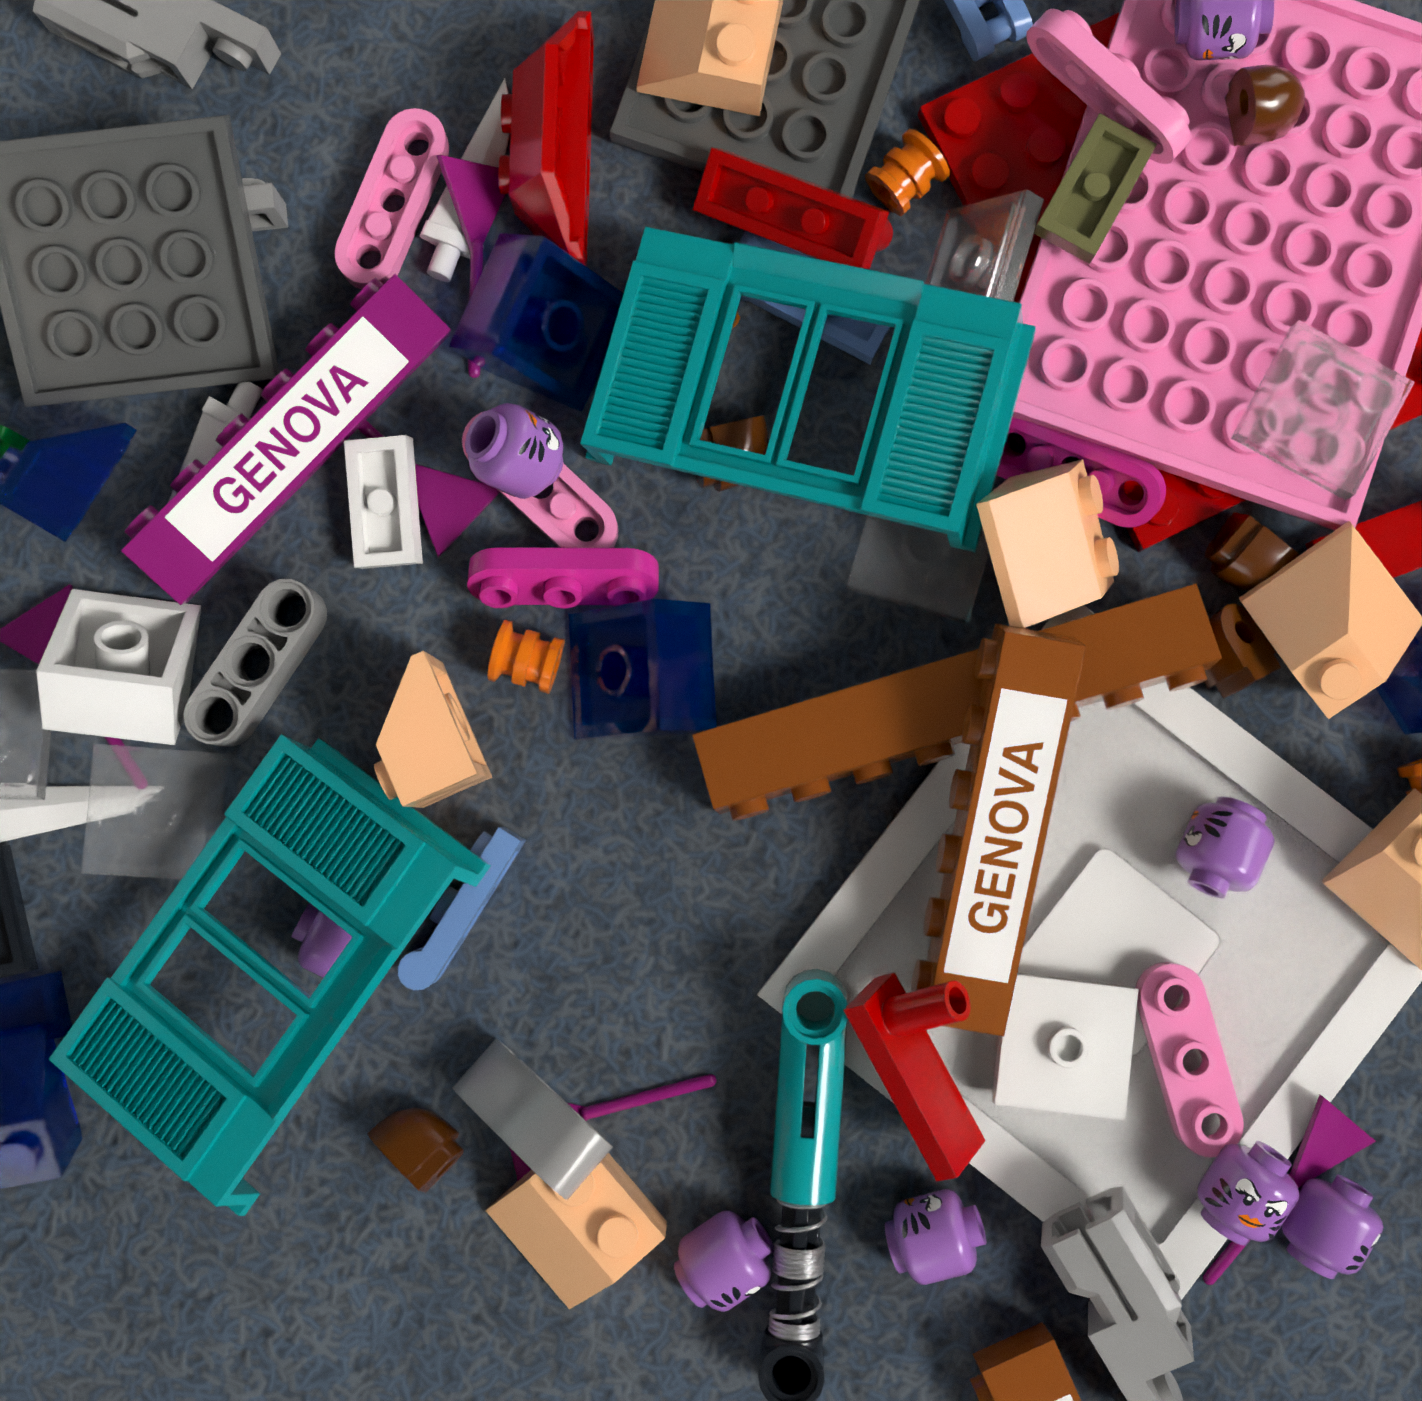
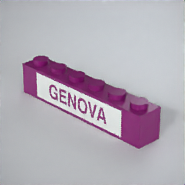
M396 274L384 285L377 278L371 280L350 303V306L357 312L340 329L333 323L328 324L308 344L305 350L312 358L295 375L288 368L281 371L260 394L267 403L250 420L241 413L217 436L215 441L222 449L205 466L198 459L191 462L170 484V487L177 494L160 511L153 505L147 507L124 531L132 540L121 551L179 605L188 603L344 444V441L348 440L449 337L451 329Z

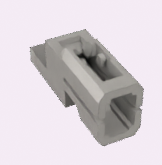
M213 0L34 1L33 12L51 33L141 79L161 73L193 89L213 52L221 60L240 71L245 72L252 65L269 75L281 55L266 27Z
M1123 1186L1109 1188L1086 1199V1205L1096 1221L1091 1222L1080 1202L1053 1214L1042 1223L1041 1247L1068 1292L1090 1298L1091 1301L1088 1302V1337L1126 1400L1183 1401L1179 1386L1170 1372L1194 1361L1191 1325L1181 1310L1182 1303L1178 1295L1180 1281Z

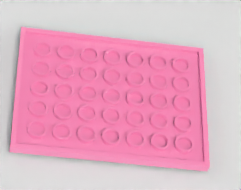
M1124 0L1107 49L1112 53H1119L1127 57L1137 67L1141 79L1161 97L1172 98L1184 108L1189 117L1188 127L1191 133V140L1169 164H1160L1151 159L1148 160L1090 264L1041 238L1019 303L1022 304L1023 324L1036 326V333L1013 418L1029 421L1132 455L1149 462L1157 469L1332 530L1338 529L1348 521L1356 527L1422 328V23L1355 0H1274V18L1271 33L1259 34L1257 45L1248 57L1243 59L1198 61L1189 56L1185 44L1175 43L1176 0ZM1257 65H1274L1288 69L1300 80L1305 91L1304 107L1295 126L1284 137L1273 141L1234 146L1225 96L1229 92L1228 84L1236 72L1241 68ZM1088 105L1061 181L1098 117V114Z

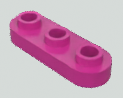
M1012 417L997 476L1008 479L1012 476L1066 464L1067 457L1074 456L1080 460L1083 459L1087 476L1094 475L1100 485L1103 511L1097 514L1098 518L1121 527H1137L1148 522L1161 509L1166 497L1165 481L1159 470L1149 462L1029 421ZM1010 433H1018L1024 438L1026 443L1024 453L1015 452L1010 448L1008 442ZM1130 480L1138 482L1144 490L1143 499H1130L1124 491L1125 482Z
M488 548L475 553L471 557L467 587L475 598L493 608H508L513 605H550L556 608H572L577 605H614L619 608L630 609L642 605L657 594L659 589V564L651 554L635 548Z

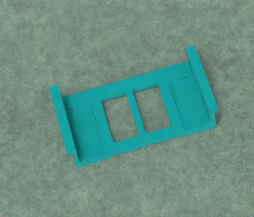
M645 227L636 260H633L580 444L587 450L585 458L594 462L612 466L614 456L944 533L947 534L950 547L976 552L982 531V523L976 504L993 490L1036 333V326L1023 324L1021 303L924 284L922 280L736 242L733 245ZM741 296L806 309L765 455L700 440ZM828 314L895 328L854 476L787 460Z
M282 734L279 736L224 813L226 818L113 976L106 978L49 1058L56 1067L183 1181H188L215 1207L228 1206L238 1216H245L261 1194L243 1178L449 884L453 879L477 887L491 867L489 863L414 807H403L398 797L389 800L378 780L320 738L310 748ZM244 852H247L352 936L311 996L204 909ZM190 928L195 930L297 1015L256 1074L150 985Z

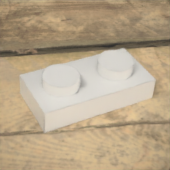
M407 435L344 441L354 568L365 569L423 564L413 438Z

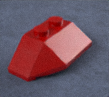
M591 11L576 12L513 70L512 94H502L501 97L502 133H511L510 155H500L498 179L500 194H509L515 215L574 277H587L595 38Z

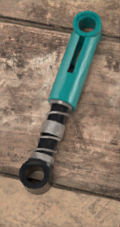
M820 969L804 970L794 976L786 986L783 997L770 1188L772 1197L776 1198L782 1205L781 1225L775 1227L777 1231L781 1232L780 1239L773 1244L775 1247L773 1249L774 1262L772 1263V1270L778 1275V1281L771 1284V1286L777 1290L776 1308L770 1311V1317L768 1318L769 1326L764 1330L758 1369L759 1386L768 1401H816L822 1393L825 1381L823 1334L819 1329L821 1320L815 1313L821 1308L822 1302L816 1295V1288L824 1276L823 1263L825 1261L826 1245L820 1238V1227L827 1221L828 1217L824 1210H822V1207L836 1199L848 1020L844 1009L848 1006L846 990L840 980L830 972ZM819 991L831 998L834 1008L828 1017L820 1021H811L799 1013L797 1002L808 992ZM807 1044L819 1045L815 1102L803 1101ZM785 1356H796L803 1359L808 1364V1367L799 1374L789 1375L781 1372L775 1364Z

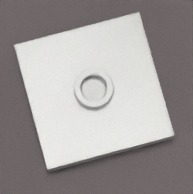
M1017 973L1004 1037L998 1036L991 1101L995 1105L1125 1120L1139 989Z

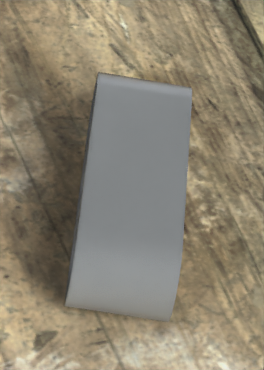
M293 579L276 580L269 583L261 591L187 701L184 708V723L187 731L196 740L210 745L234 747L244 743L254 733L324 628L327 621V608L323 598L316 591ZM302 596L306 603V613L303 619L294 626L285 627L280 618V610L283 604L291 597ZM264 648L270 657V666L262 678L251 681L245 671V662L254 650ZM226 700L232 707L233 721L225 732L217 735L210 725V713L218 703Z
M497 1038L452 1087L459 1097L546 1184L566 1200L572 1196L613 1148L601 1134Z

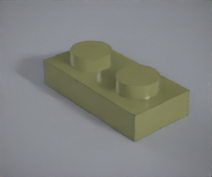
M1099 113L1033 234L1090 264L1157 144Z

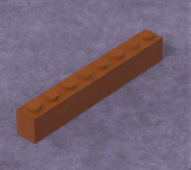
M1197 583L1039 630L1041 632L1074 637L1087 646L1071 722L1081 718L1079 708L1103 701L1106 710H1112L1143 700L1142 689L1166 682L1171 692L1208 680L1205 670L1212 668L1222 659ZM978 649L692 734L713 809L719 814L730 811L732 821L741 820L769 811L767 800L792 793L794 802H802L830 793V781L854 775L856 784L867 783L893 774L891 763L916 756L918 766H922L956 755L953 745L962 743V730L966 710L969 704H979L983 679L975 677Z

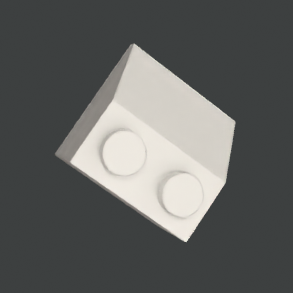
M72 589L36 670L42 729L175 745L184 719V708L189 699L201 605H179L177 602Z

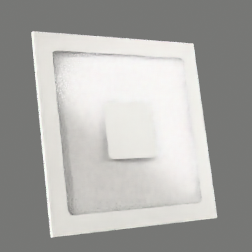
M1083 605L1050 618L1041 630L1095 613ZM1164 682L1142 689L1144 699L1124 707L1106 710L1103 701L1080 707L1081 718L1070 722L1018 973L1135 988L1141 974L1147 968L1157 963L1171 962L1193 970L1202 980L1243 1116L1244 1128L1238 1144L1252 1148L1256 1141H1261L1288 1159L1305 1135L1319 1094L1329 1102L1333 1100L1422 981V970L1322 882L1373 829L1190 687L1170 692L1167 683ZM963 743L953 745L956 755L937 762L757 993L760 998L782 1014L786 986L794 976L804 970L820 969L830 972L837 977L846 990L848 1005L875 977L893 972L896 973L905 992H911L912 976L916 961L918 959L927 961L931 937L924 936L923 932L927 903L930 897H940L944 877L943 873H937L936 871L940 839L943 833L952 834L957 813L956 809L949 808L951 782L956 769L965 770L970 745ZM1225 796L1246 802L1263 812L1267 817L1265 825L1271 830L1275 842L1258 883L1247 892L1228 891L1225 898H1216L1204 894L1188 884L1187 881L1190 873L1182 868L1176 859L1175 853L1192 813L1198 805L1215 803L1218 797ZM1178 985L1169 987L1164 994V1002L1169 1009L1178 1007L1183 1000V992ZM819 991L808 992L797 1002L799 1013L811 1021L825 1019L834 1008L831 998ZM1138 1008L1136 1010L1125 1120L995 1105L991 1100L998 1035L945 1026L926 1030L986 1140L969 1163L1043 1222L1053 1214L1079 1202L1091 1222L1096 1221L1086 1205V1199L1109 1188L1123 1186L1180 1281L1178 1295L1182 1300L1228 1239L1203 1219L1201 1210L1204 1206L1200 1202L1197 1193L1200 1180L1216 1157L1200 1156L1185 1147L1177 1139L1171 1125ZM847 1020L845 1065L893 1102L851 1023ZM1198 1049L1189 1050L1183 1057V1067L1187 1072L1195 1071L1201 1064L1202 1057ZM1211 1113L1203 1119L1201 1127L1204 1135H1212L1219 1129L1220 1118L1217 1113Z

